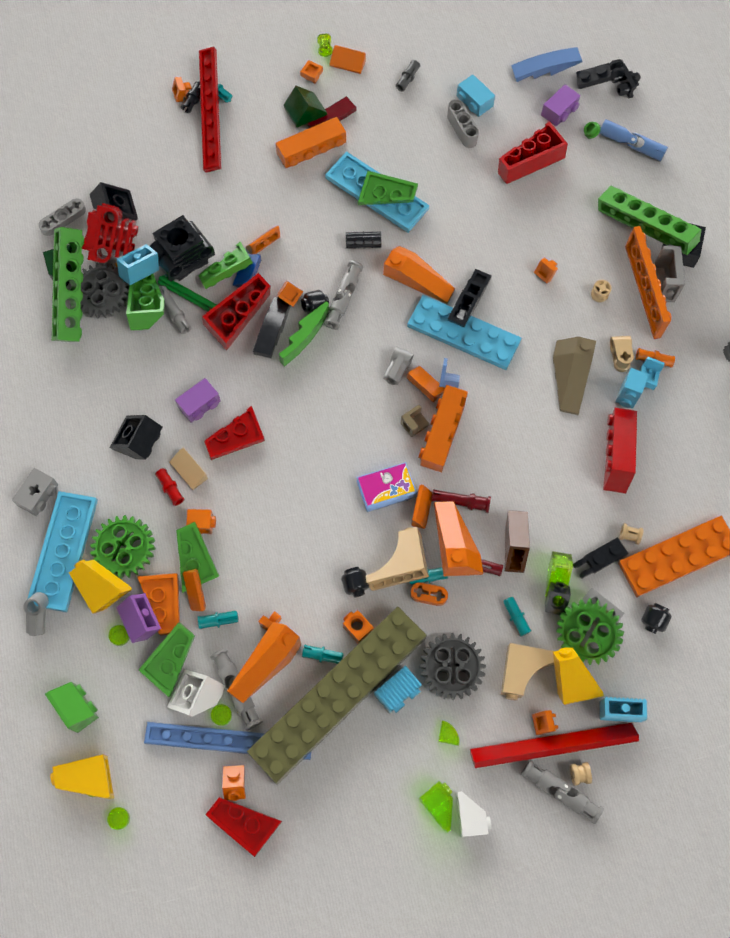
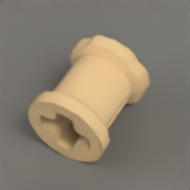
M623 523L619 540L626 539L639 545L643 536V528L637 529Z

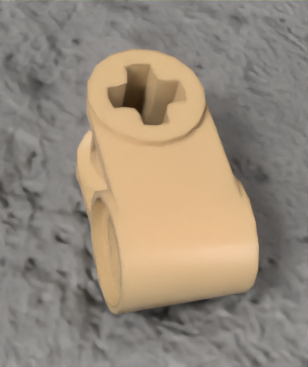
M631 336L611 337L610 350L614 368L619 372H626L629 370L630 364L634 359Z

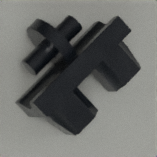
M624 63L621 68H624L625 74L619 78L612 79V83L620 82L621 84L617 86L618 95H627L629 99L633 98V91L639 86L638 81L641 79V76L638 72L633 73V71H629Z

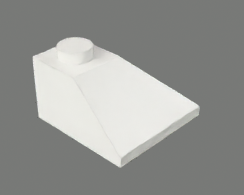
M185 669L167 708L193 717L216 706L222 697L225 685L209 676Z

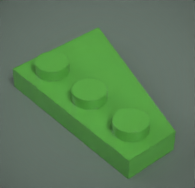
M367 171L358 205L412 203L415 199L418 183Z
M241 242L236 244L237 248L233 252H226L223 260L214 262L198 275L205 289L215 286L219 281L231 277L234 273L247 268L253 263Z
M178 623L139 669L144 676L168 697L173 692L195 638V635L182 623Z

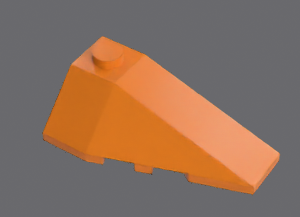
M434 502L443 576L483 575L481 555L455 503Z

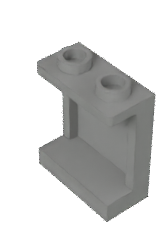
M667 245L662 247L654 264L656 268H664L665 281L661 286L662 295L666 297V302H675L685 286L681 246Z

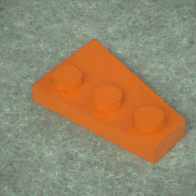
M178 574L137 577L161 627L158 631L159 635H168L180 623Z

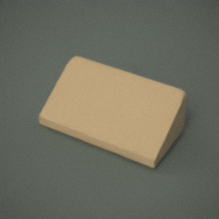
M184 447L169 462L192 490L208 479L206 473Z

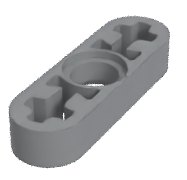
M77 198L72 199L41 219L39 228L42 234L51 236L54 234V229L65 227L84 215L86 208L83 201ZM61 214L67 215L64 220H58V217Z

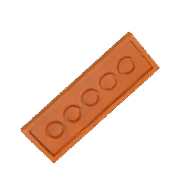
M641 226L633 227L625 248L653 338L658 339L662 337L671 322V313L666 307V297L661 292V282L657 279L656 266L652 263L651 251L646 245V235L642 232Z
M721 515L622 559L618 564L635 596L639 597L730 556V529Z

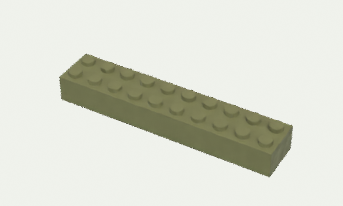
M396 607L267 731L247 753L272 781L278 785L425 640L427 635L399 607Z

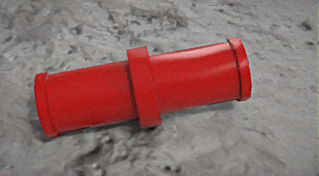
M166 468L158 470L155 476L163 486V492L167 493L173 505L181 504L185 499L179 492L176 481L171 479Z

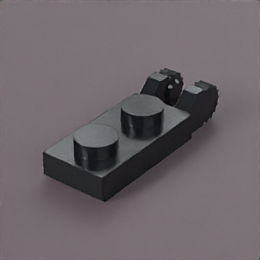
M612 60L610 63L577 71L578 88L583 89L623 76L625 74L624 68H621L624 65L623 60Z
M617 537L588 553L572 565L576 569L588 563L590 568L584 570L579 575L583 579L592 573L595 574L629 553Z

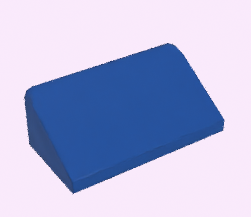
M248 254L253 263L237 272L233 286L241 287L256 275L262 261L260 254Z

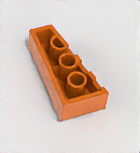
M446 385L443 396L439 398L436 409H438L437 414H433L430 423L432 429L427 431L424 440L427 442L426 447H422L418 458L421 459L420 466L442 473L465 407L468 391Z

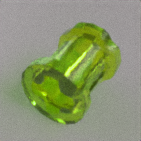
M327 33L320 34L317 37L319 44L318 53L323 57L330 56L333 52L331 36Z

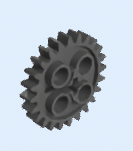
M96 263V268L89 265L88 271L84 268L82 269L84 273L83 282L81 283L83 299L80 302V309L83 314L88 312L90 317L95 314L98 319L103 314L107 318V313L114 316V310L120 312V306L126 307L124 301L128 302L130 285L119 277L118 267L114 269L113 264L107 267L106 263H103L102 267H100Z
M451 633L450 638L443 634L442 640L435 637L436 644L429 642L428 645L431 649L424 648L423 651L427 656H421L420 659L425 663L420 664L419 668L425 669V671L420 675L423 677L427 676L424 684L431 683L429 691L434 688L437 689L436 696L442 692L443 699H446L448 695H451L453 701L456 695L463 699L464 692L467 696L471 695L470 688L473 691H477L478 688L475 683L482 684V680L479 677L485 676V673L481 671V669L486 668L485 664H481L485 656L478 655L482 649H474L476 642L471 645L469 644L470 637H467L464 641L462 640V634L458 638H455L454 633ZM452 648L454 649V666H458L454 670V685L451 684L452 668L448 667L451 663ZM445 652L448 659L445 661L438 659L437 653ZM465 652L468 660L461 661L457 654ZM445 672L448 675V680L440 681L437 674ZM465 672L468 675V680L465 682L459 680L458 673Z

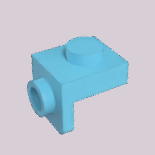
M651 357L646 358L640 367L641 372L649 374L645 387L652 390L657 387L659 374L664 367V362Z

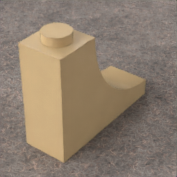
M409 527L399 531L397 548L391 559L381 569L366 575V583L369 584L371 591L429 577L422 536L417 527Z
M510 643L507 646L500 695H506V699L515 701L518 698H522L526 685L532 675L545 667L554 666L553 651Z

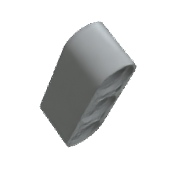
M453 99L448 105L447 118L462 144L467 148H473L477 144L479 129L463 102L459 99Z

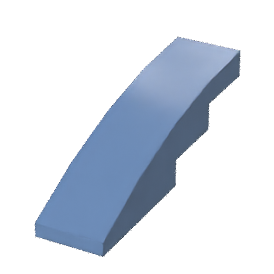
M574 47L534 56L511 66L516 81L519 82L532 75L534 79L549 72L552 76L583 61L578 48Z

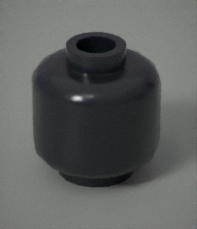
M321 290L307 292L301 299L302 309L305 313L310 314L326 301L329 303V298Z
M353 567L344 571L341 581L346 594L353 595L354 598L365 595V590L369 588V584L366 583L367 574L365 570Z
M657 603L648 605L641 618L642 623L646 625L645 629L654 634L657 631L665 632L672 618L669 613L670 609Z

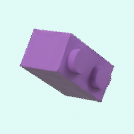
M566 84L563 85L544 103L541 116L555 126L565 122L569 114L578 109L581 95Z
M204 378L176 398L175 402L180 411L192 423L201 419L208 410L216 408L221 400L219 393Z
M145 593L130 595L116 607L132 643L148 640L161 629Z

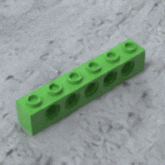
M610 186L598 198V211L632 228L641 226L643 233L665 245L681 246V251L685 255H688L700 242V228L621 189Z
M65 227L54 229L51 341L80 342L82 336V329L80 328V320L82 319L80 302L83 299V292L81 291V283L83 282L81 265L84 261L82 254L84 236L82 235V230ZM67 244L72 247V253L67 250ZM67 263L72 267L71 272L66 268ZM67 281L71 284V290H68L66 287ZM66 300H69L71 303L70 309L65 305ZM66 318L70 320V327L65 325Z

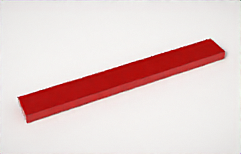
M214 46L199 50L203 170L206 173L221 169L217 50Z
M626 723L470 749V755L474 767L481 768L638 742L639 734L633 723Z

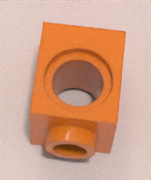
M187 509L186 525L196 522L201 534H212L213 528H216V516H213L212 511L208 509Z
M358 610L355 613L351 611L343 619V628L357 644L374 630V627ZM354 622H360L363 627L360 630H354L351 625Z

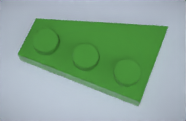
M196 522L177 529L183 593L187 591L183 577L184 571L197 569L201 584L219 577V573Z

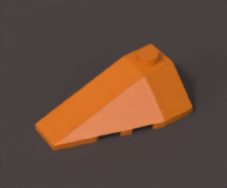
M401 246L394 248L384 263L383 275L446 304L455 291V288L422 258Z
M272 622L227 692L241 703H244L292 661L301 647L300 637L287 625Z

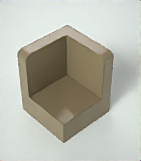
M417 405L401 416L400 424L411 437L429 426V422L421 414L422 407L420 405Z

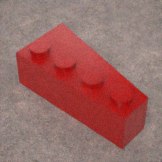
M549 121L545 124L544 128L535 131L532 137L524 139L521 145L512 148L499 158L498 174L506 184L565 159L568 143Z
M258 273L202 316L203 325L226 351L270 296L271 286Z
M615 407L612 415L609 414L607 419L609 429L606 437L608 445L606 448L603 490L626 494L636 473L637 411Z

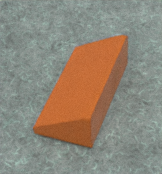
M335 45L330 66L361 74L366 62V53Z
M279 226L273 227L248 244L246 249L250 254H257L279 239Z
M421 366L407 373V379L432 402L436 401L444 393L445 388L439 387L440 383Z
M422 484L419 485L411 525L425 529L433 493Z
M198 570L184 571L183 577L191 610L205 611L206 603Z

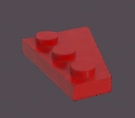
M252 406L246 409L247 411L241 416L234 418L233 422L225 428L222 427L204 441L211 460L265 441Z
M220 797L205 814L254 857H256L282 823L281 820Z

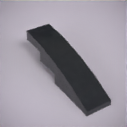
M478 269L474 270L447 321L461 327L466 326L484 294L492 275Z
M274 296L253 349L254 355L272 358L275 345L277 346L280 334L283 332L291 306L279 297Z

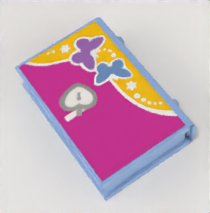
M406 462L357 477V484L367 512L417 497Z

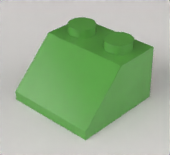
M69 682L45 693V696L66 727L74 732L79 733L99 718L95 713L98 711L97 707L92 701L88 702L84 695L87 693L80 684L76 685L73 682Z

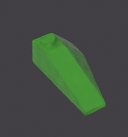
M154 274L129 286L126 311L130 330L150 329L164 315L165 300L157 285Z

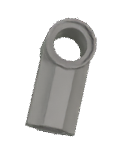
M396 347L383 379L389 384L398 385L405 370L409 368L414 354Z
M41 592L33 594L23 605L26 613V633L29 636H38L45 633L46 607L49 600Z

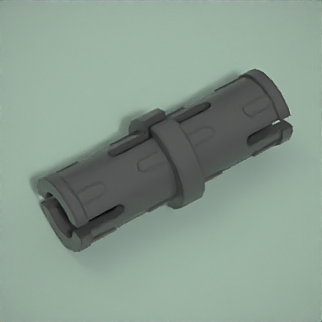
M412 60L407 69L402 72V77L396 84V88L399 91L404 92L408 84L414 80V75L420 68V63L417 60Z

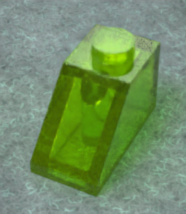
M552 551L548 566L545 597L547 596L550 582H562L567 586L569 585L573 569L572 554ZM555 596L554 598L560 599L562 596Z
M438 781L419 800L445 833H448L451 830L453 797L450 795L452 790L445 782L441 784Z

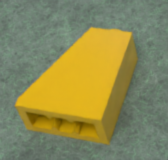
M81 560L69 572L92 614L104 611L132 590L127 583L95 560Z
M565 647L558 651H553L557 694L564 705L604 696L603 691L573 647Z
M102 754L52 767L53 773L50 774L52 785L56 789L105 799H114L108 756Z

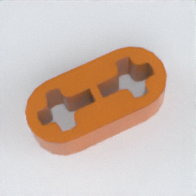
M415 583L410 591L411 598L420 603L442 606L448 599L447 590L441 586ZM422 588V592L428 593V595L421 594V597H418L414 591ZM438 592H441V596H444V598L437 601V598L430 594L437 595Z

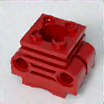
M102 203V206L97 205L96 211L88 212L87 234L82 249L89 251L87 260L105 263L114 255L119 258L122 254L124 256L134 251L135 244L132 242L133 238L138 234L139 226H136L137 221L132 220L129 222L130 219L127 218L122 220V211L116 206ZM108 212L114 214V221L109 219ZM101 248L107 251V256L102 254Z

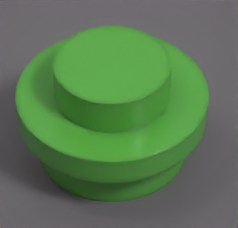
M589 122L584 127V134L588 139L595 138L599 134L601 127L597 122Z

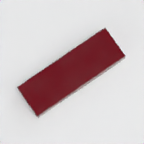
M346 96L326 108V116L306 125L311 128L335 117L341 121L356 112L357 107Z

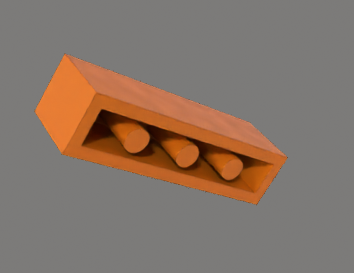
M335 117L276 142V152L285 168L295 166L318 154L326 153L332 148L342 146L346 143V131L339 119Z

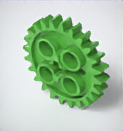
M126 515L123 516L122 520L116 516L115 522L108 519L109 525L101 524L102 531L95 530L98 533V537L92 536V539L96 542L90 544V547L95 549L90 552L95 557L93 560L97 561L114 575L118 574L120 579L123 578L124 574L130 578L131 572L138 575L137 569L140 568L144 571L143 564L150 565L148 557H154L153 553L150 552L156 549L152 545L155 539L150 537L153 535L152 531L148 530L147 524L142 525L141 519L135 523L134 516L130 520H128ZM119 531H125L122 537H116ZM135 541H141L138 547H132ZM108 547H113L111 553L105 554V550ZM129 556V561L125 564H122L121 560L124 557Z
M591 598L588 599L587 604L584 603L583 599H580L579 606L575 602L571 604L572 609L567 606L565 608L566 613L562 612L560 615L563 620H558L557 625L561 626L556 630L557 633L561 634L557 640L564 641L561 648L573 647L582 662L587 659L589 665L592 664L593 660L599 665L601 658L607 662L609 659L608 655L613 658L615 656L614 651L620 650L618 644L623 643V639L620 637L624 635V631L619 630L622 628L623 623H617L620 616L612 615L614 609L606 610L607 603L601 607L599 600L592 604ZM581 615H588L591 621H584ZM596 617H599L600 620L584 646H581L580 644ZM599 626H606L609 632H602ZM572 631L578 632L581 637H574ZM595 642L599 648L594 649L589 643Z

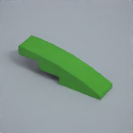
M327 301L298 322L299 330L289 337V346L279 353L280 363L284 367L306 348L322 327L329 314V303Z

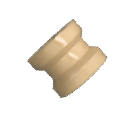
M606 280L596 281L591 291L592 299L596 302L606 301L612 289L610 283Z
M588 762L578 766L570 764V775L574 786L583 782L586 784L592 783V773Z

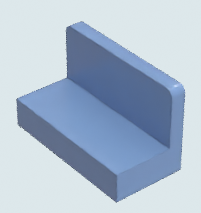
M444 358L439 387L449 385L458 388L460 375L446 373L448 358Z

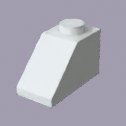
M462 791L456 792L460 836L487 835L488 830H491L490 816H486V811Z

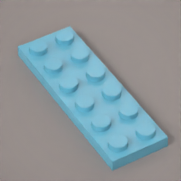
M346 151L325 174V178L359 200L367 171L379 172ZM416 196L412 203L367 205L407 233L411 231L429 210V205Z
M422 295L407 323V327L507 370L521 342V337L473 316L470 317L465 327H461L447 321L453 307Z
M58 492L28 599L36 592H41L49 600L46 609L61 612L68 611L75 586L69 572L75 568L74 565L82 560L98 502L97 498Z

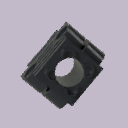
M184 215L152 233L155 241L149 247L158 253L159 266L171 282L175 279L181 281L193 271L208 264V259L215 255L213 246L194 222L188 221Z

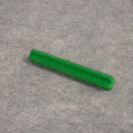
M165 275L158 278L159 285L166 286L171 292L207 312L217 305L174 280L172 282L169 281Z

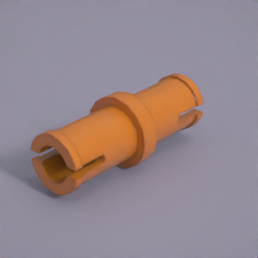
M639 348L635 356L636 360L645 361L647 357H651L664 362V366L670 368L675 363V356L661 354L656 350L652 352Z

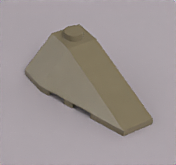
M578 336L556 341L553 364L555 366V379L557 380L559 408L562 412L579 415L594 355L595 340Z

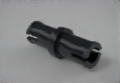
M196 81L191 91H188L186 94V99L181 105L182 110L187 107L185 113H191L195 103H198L200 99V81Z

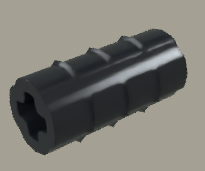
M381 231L346 232V248H381Z

